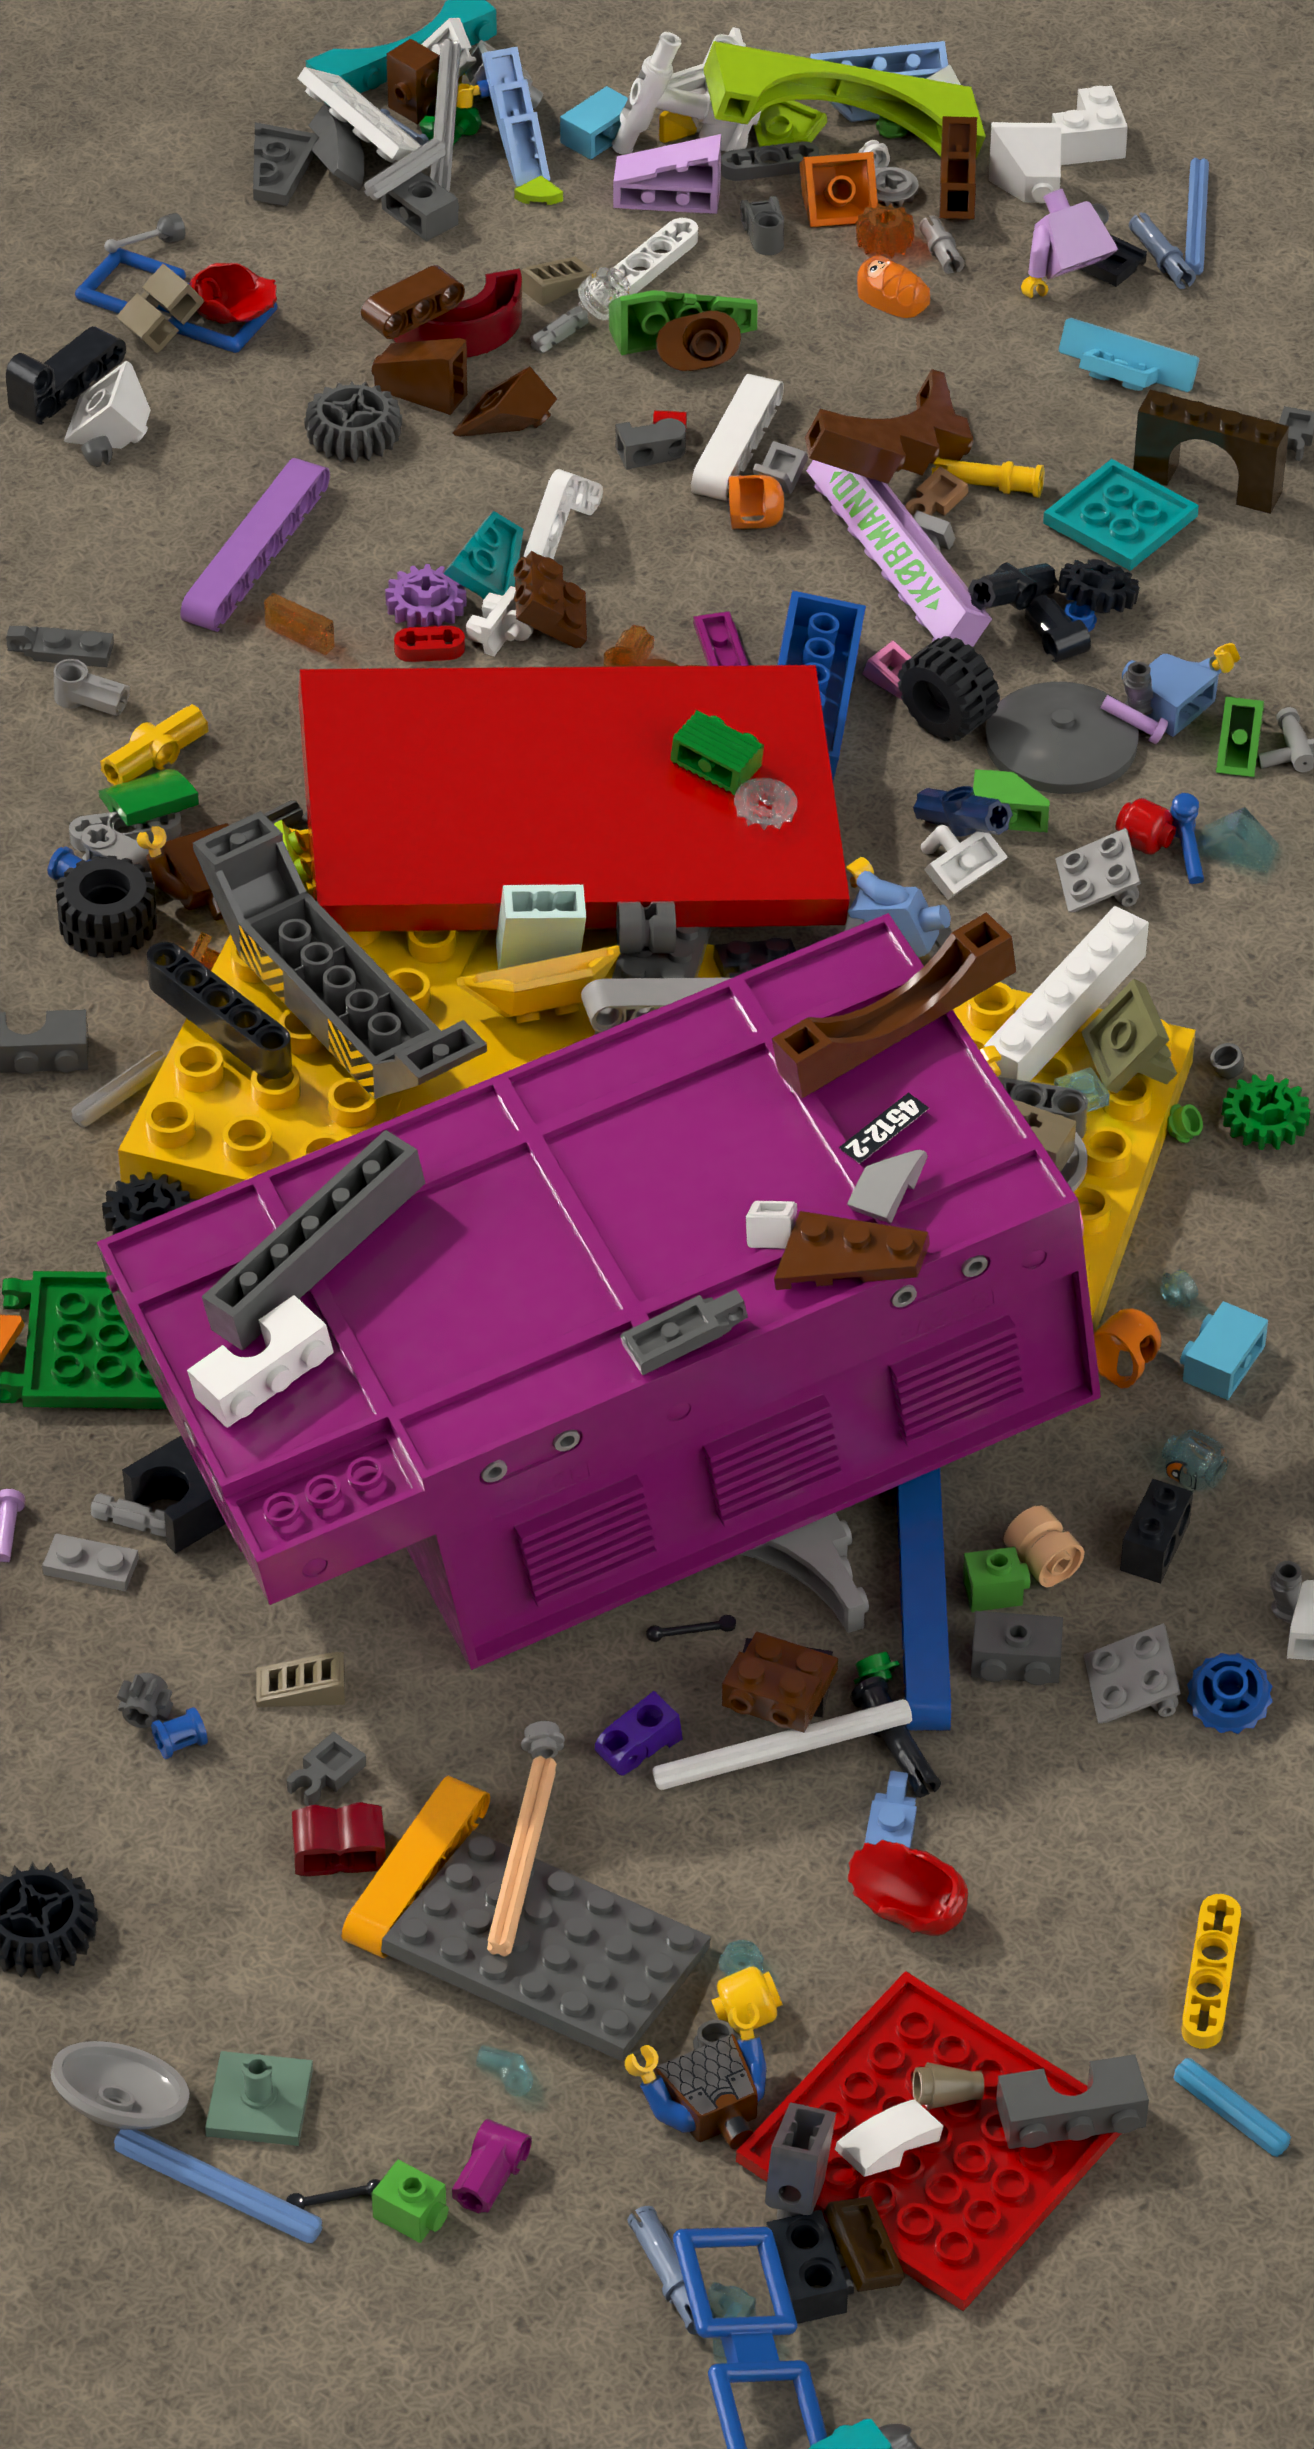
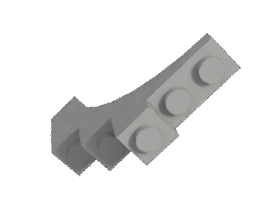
M836 1513L740 1554L781 1569L811 1588L833 1610L847 1633L864 1628V1614L869 1612V1603L863 1588H856L852 1580V1569L847 1559L848 1545L852 1544V1535L845 1520L840 1521Z

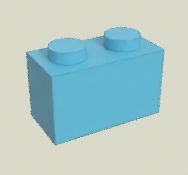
M606 86L570 111H567L560 116V143L590 160L612 146V141L615 139L621 126L620 113L628 98Z
M1223 1301L1214 1315L1208 1314L1205 1317L1196 1341H1189L1186 1344L1180 1359V1363L1184 1365L1183 1381L1228 1400L1264 1349L1268 1320Z

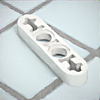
M677 218L670 221L610 270L622 279L610 280L615 284L621 282L620 285H623L625 282L623 289L626 288L625 293L627 292V295L629 293L630 295L636 294L697 244V223L688 218ZM662 249V250H667V251H669V252H667V253H656V252H654V251H655V250ZM645 267L647 270L636 271L633 268ZM607 284L605 286V291L608 295L613 296L616 294L617 289L615 285ZM609 285L614 286V288L609 287V289L615 290V293H608L607 287Z

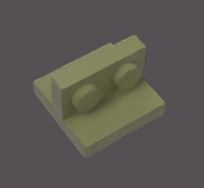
M1133 979L1081 1032L1105 1089L1116 1094L1137 1073H1141L1164 1084H1168L1177 1075L1170 1058L1171 1052L1165 1045L1169 1041V1037L1145 983Z

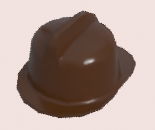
M706 311L676 318L667 322L659 330L656 339L657 352L663 362L679 371L714 368L730 360L738 351L741 342L740 328L733 318L719 311Z

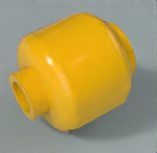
M754 1966L720 1979L717 1983L719 1997L711 2000L719 2020L728 2022L729 2012L735 2007L737 2018L742 2024H749L748 2004L753 2003L757 2006L760 2016L753 2030L773 2022L777 2017V2007L783 2005L770 1972L762 1974Z

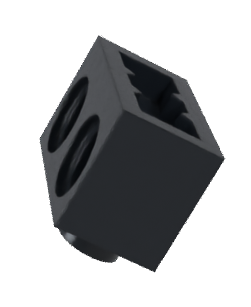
M1152 1479L1123 1538L1120 1571L1161 1584L1190 1524L1193 1491Z
M822 2210L813 2211L810 2215L799 2214L766 2222V2227L770 2228L774 2234L797 2324L847 2313L848 2295L854 2294V2284L847 2266L840 2265L837 2255H840L841 2251L831 2228L827 2227ZM800 2246H807V2247H811V2248H809V2249H801V2248H798V2247H800ZM820 2285L824 2288H813L811 2286Z

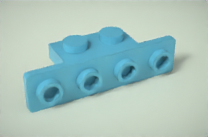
M1074 318L1066 319L1059 346L1060 353L1081 359L1079 368L1090 371L1089 375L1100 380L1114 378L1123 381V387L1137 391L1159 383L1189 392L1193 388L1199 364L1197 356Z

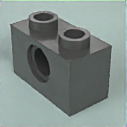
M419 172L381 197L382 210L426 242L459 225L458 198L422 172Z

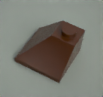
M529 366L485 391L452 433L455 436L461 437L521 431L530 425L537 428L551 416L548 410L556 402L557 398Z

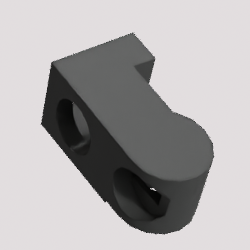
M672 418L662 419L656 424L632 428L630 422L615 424V448L625 469L673 461L684 456L686 452L685 425L681 421Z

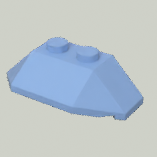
M945 41L810 54L812 59L924 79L948 66ZM828 101L851 122L876 120L880 116L861 108Z

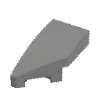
M915 1150L866 1166L847 1205L853 1211L891 1224L906 1189H914L928 1158L927 1153L922 1150Z

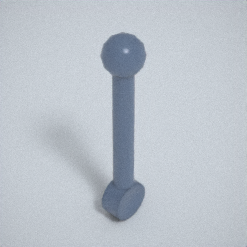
M380 109L382 113L421 146L429 141L425 134L419 135L393 118L387 109Z

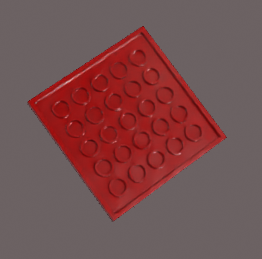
M905 1971L736 2151V2162L767 2182L771 2147L790 2102L836 2112L825 2180L813 2211L822 2210L825 2221L828 2222L824 2210L829 2202L871 2196L903 2272L964 2312L1122 2133L1113 2132L1094 2135L1079 2141L1068 2139L1049 2142L1035 2148L1018 2147L1009 2149L996 2105L999 2075L1044 2069L1049 2085L1056 2092L1067 2096H1076L1086 2092L1087 2085ZM929 2062L967 2071L982 2072L984 2077V2095L981 2100H969L930 2110L925 2105H921L943 2125L940 2140L904 2151L899 2167L864 2177L835 2150L837 2141L863 2122L891 2107L914 2099L912 2079L916 2067H925L926 2063Z

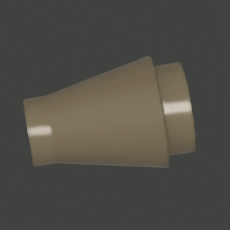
M927 2062L925 2067H916L912 2079L913 2098L920 2105H925L928 2110L969 2100H981L984 2095V2077L981 2071H967Z

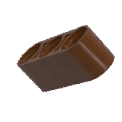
M433 265L370 296L362 306L361 317L386 339H394L453 310L462 301L465 288L462 283L443 268Z

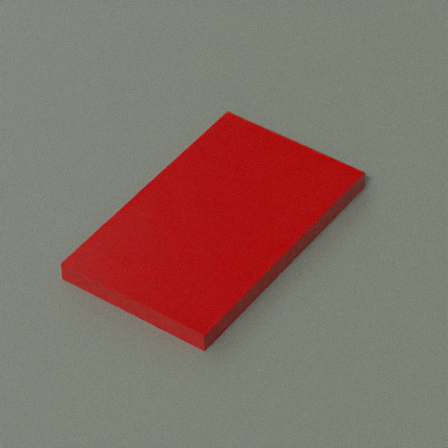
M816 665L300 669L298 699L311 872L313 876V898L345 932L497 930L503 885H583L586 909L585 929L616 928L617 902H640L643 907H648L652 901H674L676 928L846 925L850 896ZM696 710L708 716H717L727 726L741 733H750L760 743L764 744L761 767L735 795L731 791H726L724 787L719 788L717 784H712L710 780L706 781L704 777H699L697 773L693 774L691 770L686 771L684 766L679 767L677 763L673 764L670 760L675 733H678L679 729L695 714Z

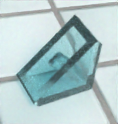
M1243 807L1205 825L1197 842L1199 856L1268 873L1279 849V844L1248 809Z

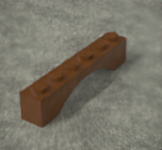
M986 912L952 932L937 953L919 972L883 999L845 1015L826 1018L807 1017L772 1038L778 1074L801 1098L818 1090L1016 972L1012 936Z

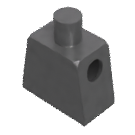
M790 2102L771 2147L765 2204L768 2207L778 2209L777 2219L799 2214H812L825 2180L836 2112Z

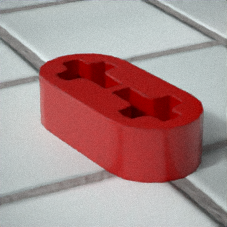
M455 626L409 627L398 631L394 636V653L400 660L405 662L453 660L461 657L465 652L464 632ZM413 643L414 646H407V644Z

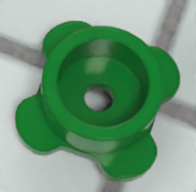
M888 1652L877 1653L855 1663V1667L859 1677L853 1680L854 1684L857 1685L874 1676L882 1677L886 1682L893 1679L891 1673L895 1671L896 1667L900 1666L899 1661L891 1662Z

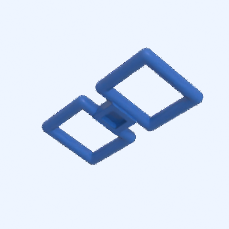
M118 248L116 252L110 253L76 289L75 296L80 301L119 314L127 304V301L95 290L120 263L152 274L162 264H165L183 280L186 278V273L181 268ZM276 302L274 308H270L260 317L246 322L234 337L189 322L183 325L173 316L168 321L179 330L177 334L237 353L241 351L274 314L278 304ZM158 305V306L156 307V309H159V310H161V311L167 312V311H166L163 307H161L160 305Z
M768 2227L677 2230L673 2235V2243L696 2331L702 2338H721L727 2363L714 2364L708 2370V2378L727 2449H747L730 2383L793 2380L810 2447L812 2444L827 2438L828 2435L808 2364L802 2360L780 2361L773 2336L791 2335L797 2330L798 2324L772 2230ZM757 2246L775 2316L713 2318L695 2248Z

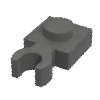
M1284 406L1279 424L1289 426L1287 450H1294L1296 452L1295 460L1300 461L1304 455V446H1311L1314 439V412Z
M333 1731L303 1757V1769L296 1770L289 1775L287 1790L290 1794H293L300 1787H309L304 1792V1804L307 1806L313 1805L319 1801L321 1789L325 1786L337 1792L366 1766V1754Z

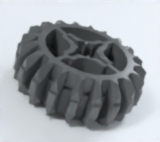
M351 381L350 385L344 386L337 382L336 388L324 387L323 394H314L313 401L308 402L306 417L304 418L309 444H314L316 452L324 451L327 459L336 454L340 462L346 457H351L354 463L358 457L364 456L365 459L370 461L372 453L383 457L385 449L393 450L394 443L399 441L401 426L403 425L398 400L392 398L390 391L382 392L380 385L371 388L367 382H364L362 385H354L353 381Z

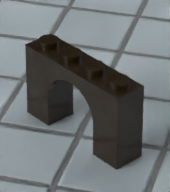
M1150 389L1138 410L1133 470L1158 484L1167 486L1179 465L1181 442L1193 439L1205 440L1224 449L1237 466L1239 479L1236 505L1271 514L1283 491L1289 426Z

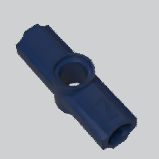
M961 786L949 791L926 788L917 794V800L913 806L917 819L925 820L931 824L948 826L956 837L967 836L977 831L1000 835L1009 829V821L1013 816L1008 803H1002L999 799L975 796L971 786Z

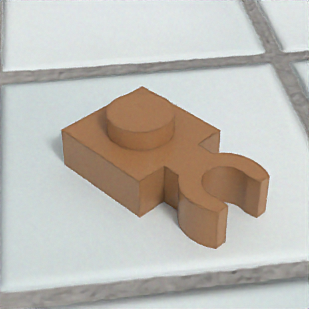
M939 467L916 488L917 498L908 501L905 508L911 515L915 514L916 511H920L933 516L938 511L945 516L968 494V484L942 467Z

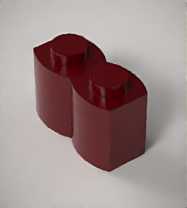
M356 1802L338 1809L310 1805L292 1811L295 1874L307 1877L332 1875L340 1871L344 1873L379 1871L386 1861L382 1806Z

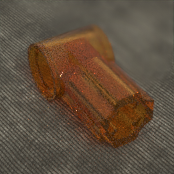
M632 625L630 629L623 631L615 647L607 649L604 653L603 667L642 666L644 660H647L654 648V636L650 635L645 627Z

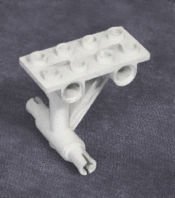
M732 27L729 35L719 34L713 40L746 47L745 42L742 40L740 29ZM663 32L660 35L653 55L644 60L638 78L635 79L629 98L620 113L621 126L615 139L612 141V148L619 154H630L633 151L639 134L649 127L656 109L698 118L700 123H704L699 137L705 138L721 134L722 151L728 152L745 149L748 143L749 131L752 125L758 123L761 111L751 119L748 125L715 119L703 71L711 46L703 64L673 73L672 62L678 48L681 46V39L673 33Z

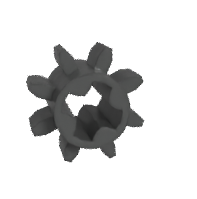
M152 1673L135 1674L133 1682L124 1680L116 1697L120 1700L118 1710L122 1711L124 1719L129 1724L139 1728L151 1727L152 1722L156 1721L157 1718L166 1721L174 1704L170 1701L172 1690L168 1689L167 1683L161 1677Z

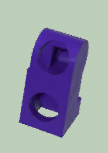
M653 1691L609 1725L597 1738L594 1750L618 1775L624 1776L638 1767L646 1757L649 1758L665 1745L670 1748L683 1740L679 1714Z

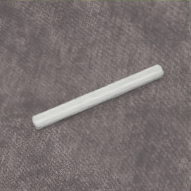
M902 1699L809 1724L805 1733L791 1729L661 1764L653 1768L655 1784L658 1789L664 1790L908 1724L912 1721L909 1703Z

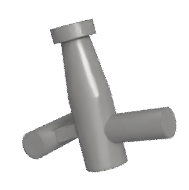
M1286 707L1281 709L1276 716L1279 727L1283 728L1286 747L1258 754L1260 767L1263 769L1292 762L1296 771L1308 772L1314 768V739L1307 738L1299 723L1300 716L1295 708Z

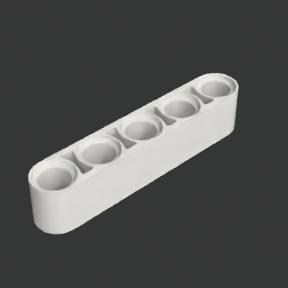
M746 374L694 469L691 481L692 493L723 501L729 500L727 498L729 493V476H739L740 471H745L753 456L750 453L751 450H756L765 433L762 431L763 428H768L777 411L774 410L775 406H780L784 390L782 381Z

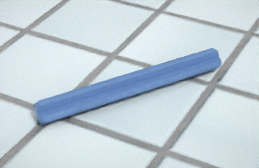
M1194 158L1190 162L1185 262L1194 270L1196 275H1200L1204 269L1209 162L1205 158L1201 160Z
M121 2129L115 2137L114 2149L117 2152L306 2243H313L322 2231V2220L320 2217L141 2131Z

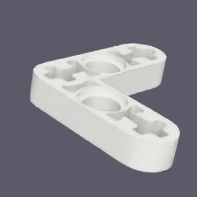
M561 469L554 471L548 482L524 557L533 551L544 557L554 559L570 509L592 515L600 505L603 494L602 485Z

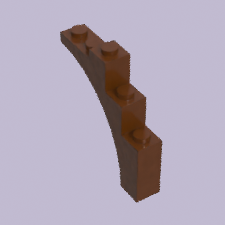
M931 369L916 396L917 410L908 415L894 418L868 419L846 416L820 409L805 436L809 459L889 484L894 473L899 472L901 469L923 476L929 463H934L937 457L960 461L963 455H967L970 452L973 444V435L970 431L968 419L955 414L945 373Z

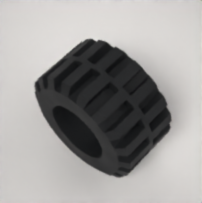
M943 636L941 639L937 638L902 665V669L899 670L898 677L900 681L898 682V687L902 692V701L909 709L908 712L916 719L919 726L928 730L933 736H939L943 741L948 742L952 740L955 742L964 738L993 716L998 709L997 704L1000 702V695L997 692L999 687L993 677L992 669L988 667L982 655L975 652L971 645H965L961 639L956 637L954 639L950 636Z
M108 855V858L96 856L91 857L90 861L82 860L76 863V868L69 867L64 872V877L59 879L57 883L58 889H56L60 934L64 935V941L68 945L74 944V950L82 953L86 949L89 956L97 957L98 953H105V958L114 957V952H121L122 956L130 954L131 947L138 950L144 946V939L149 941L152 938L153 930H156L157 927L155 886L151 874L145 872V867L141 864L133 865L131 859L123 858L120 860L117 859V856Z

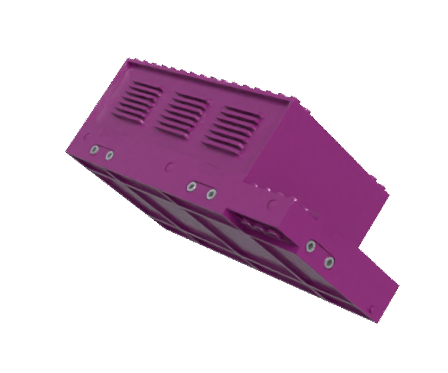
M889 913L97 1242L107 1275L105 1278L113 1294L116 1307L240 1552H243L269 1605L406 1547L467 1664L473 1670L1101 1398L1078 1198L954 1011H949L804 1098H801L777 1072L772 1043L773 1037L807 1017L826 1018L845 1015L863 1009L904 985L924 967ZM908 1092L929 1107L926 1112L860 1164L839 1149L842 1144ZM387 1130L417 1149L425 1184L299 1299L326 1324L334 1353L328 1356L320 1365L311 1368L291 1382L285 1390L276 1393L256 1407L251 1414L239 1419L227 1428L195 1398L187 1370L222 1345L232 1354L245 1358L262 1353L266 1349L263 1334H261L242 1351L213 1332L210 1328L202 1296L383 1131ZM915 1150H922L927 1153L928 1158L914 1189H906L891 1224L853 1211L847 1205L866 1166ZM755 1201H790L797 1203L796 1219L799 1212L804 1211L926 1231L929 1233L930 1245L918 1278L863 1282L858 1277L833 1279V1285L816 1287L815 1281L792 1283V1289L776 1290L774 1277L785 1249L748 1247L746 1216ZM735 1289L738 1291L745 1302L748 1318L731 1327L732 1329L725 1335L723 1334V1336L645 1375L641 1374L623 1347L620 1337L622 1333L698 1295L703 1299L710 1297L716 1299Z

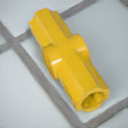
M191 704L156 726L151 722H145L135 729L128 744L100 761L101 771L106 776L107 781L115 786L134 780L153 767L163 770L165 769L163 767L165 764H172L177 760L182 748L209 732L208 721L204 718L201 710Z

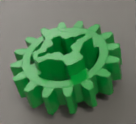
M1256 1074L1252 1075L1251 1083L1239 1079L1237 1080V1088L1229 1087L1226 1098H1223L1221 1113L1223 1115V1126L1231 1127L1230 1136L1232 1138L1243 1136V1145L1245 1146L1254 1141L1258 1142L1259 1150H1263L1266 1144H1272L1278 1150L1280 1149L1281 1141L1293 1145L1295 1144L1296 1135L1301 1137L1305 1135L1306 1126H1309L1311 1111L1308 1108L1309 1098L1301 1097L1302 1088L1300 1086L1290 1089L1288 1087L1289 1079L1287 1078L1281 1080L1280 1083L1274 1082L1272 1074L1267 1076L1266 1081H1261Z

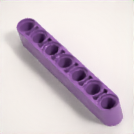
M292 458L187 592L181 606L180 616L182 621L215 632L220 630V628H217L219 624H224L237 608L236 602H241L253 587L254 583L252 581L254 579L258 580L269 566L271 561L268 560L271 557H276L288 541L285 538L288 535L292 536L305 519L302 517L304 513L308 514L321 498L319 496L320 492L327 490L330 480V471L327 467L297 458Z

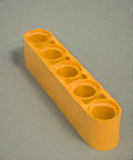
M449 1775L446 1776L350 1910L343 1925L342 1940L385 1959L388 1955L381 1952L382 1938L450 1859L456 1849L460 1847L472 1831H475L479 1825L475 1823L478 1817L484 1818L490 1804V1793Z

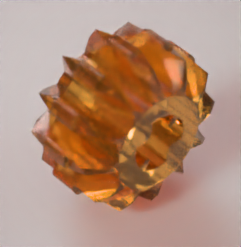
M878 203L876 208L866 207L864 213L858 215L856 240L858 241V247L864 248L865 255L876 252V255L888 254L893 259L895 253L905 255L906 249L912 247L915 233L913 216L907 214L905 208H894L892 203L889 206H882Z

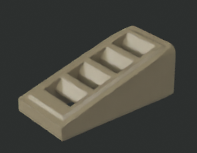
M577 257L533 265L520 270L522 275V291L541 306L586 285L587 278L588 283L597 279V273Z
M344 1652L325 1653L258 1667L256 1670L257 1707L345 1705ZM330 1677H331V1679L323 1680V1681H322V1678H330ZM305 1678H313V1683L305 1684ZM269 1679H278V1690L269 1692ZM287 1679H296V1686L287 1688Z

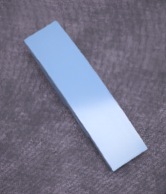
M518 47L484 52L482 59L491 100L516 187L540 175L550 181L537 112H533L528 82L523 77Z

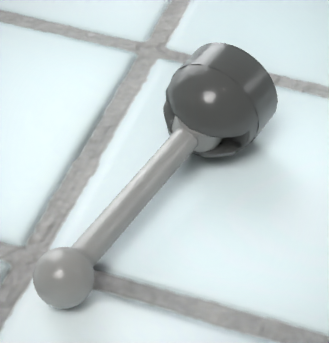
M178 213L168 214L159 219L155 230L118 241L109 239L105 242L104 247L107 252L114 253L119 247L156 236L164 242L174 243L185 238L184 222Z

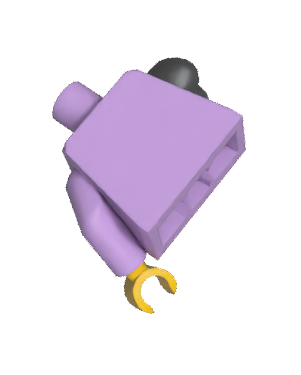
M1063 189L1053 191L1043 197L1050 214L1035 224L1028 272L1030 276L1024 279L1021 285L1022 293L1025 296L1032 298L1033 289L1036 285L1038 294L1041 297L1045 296L1049 290L1046 282L1042 281V278L1045 276L1049 280L1098 263L1118 250L1104 226L1109 218V213L1105 206L1085 201L1070 207Z

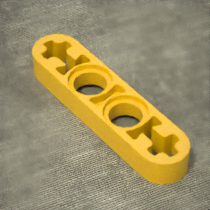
M1225 1894L1208 1896L1203 1900L1199 1912L1181 2026L1184 2040L1189 2045L1199 2049H1208L1220 2042L1223 2035L1241 1918L1239 1903L1233 1897ZM1216 1911L1225 1912L1222 1931L1213 1930ZM1210 1946H1216L1224 1950L1227 1955L1220 1960H1211L1203 1955L1202 1950ZM1203 1983H1211L1219 1987L1221 1992L1216 1996L1206 1997L1198 1993L1196 1987ZM1200 2010L1209 2011L1206 2031L1197 2030Z

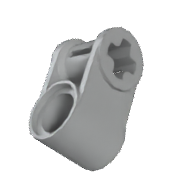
M104 824L90 825L81 833V843L85 847L86 852L82 857L83 860H91L92 856H100V858H108V855L117 856V859L120 860L123 858L131 859L133 865L139 863L145 867V872L150 871L146 858L149 851L148 849L141 848L137 840Z

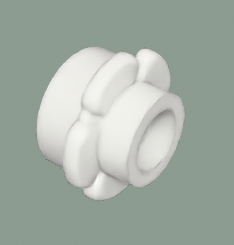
M877 140L866 142L858 151V153L873 152L875 154V170L887 167L890 162L887 146L884 143H879Z

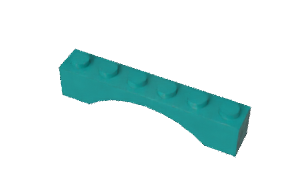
M447 0L432 22L404 39L371 48L332 49L306 60V67L339 75L359 93L375 89L387 82L386 53L409 39L422 44L449 18H460L471 46L479 43L480 40L487 41L497 35L496 8L486 0Z

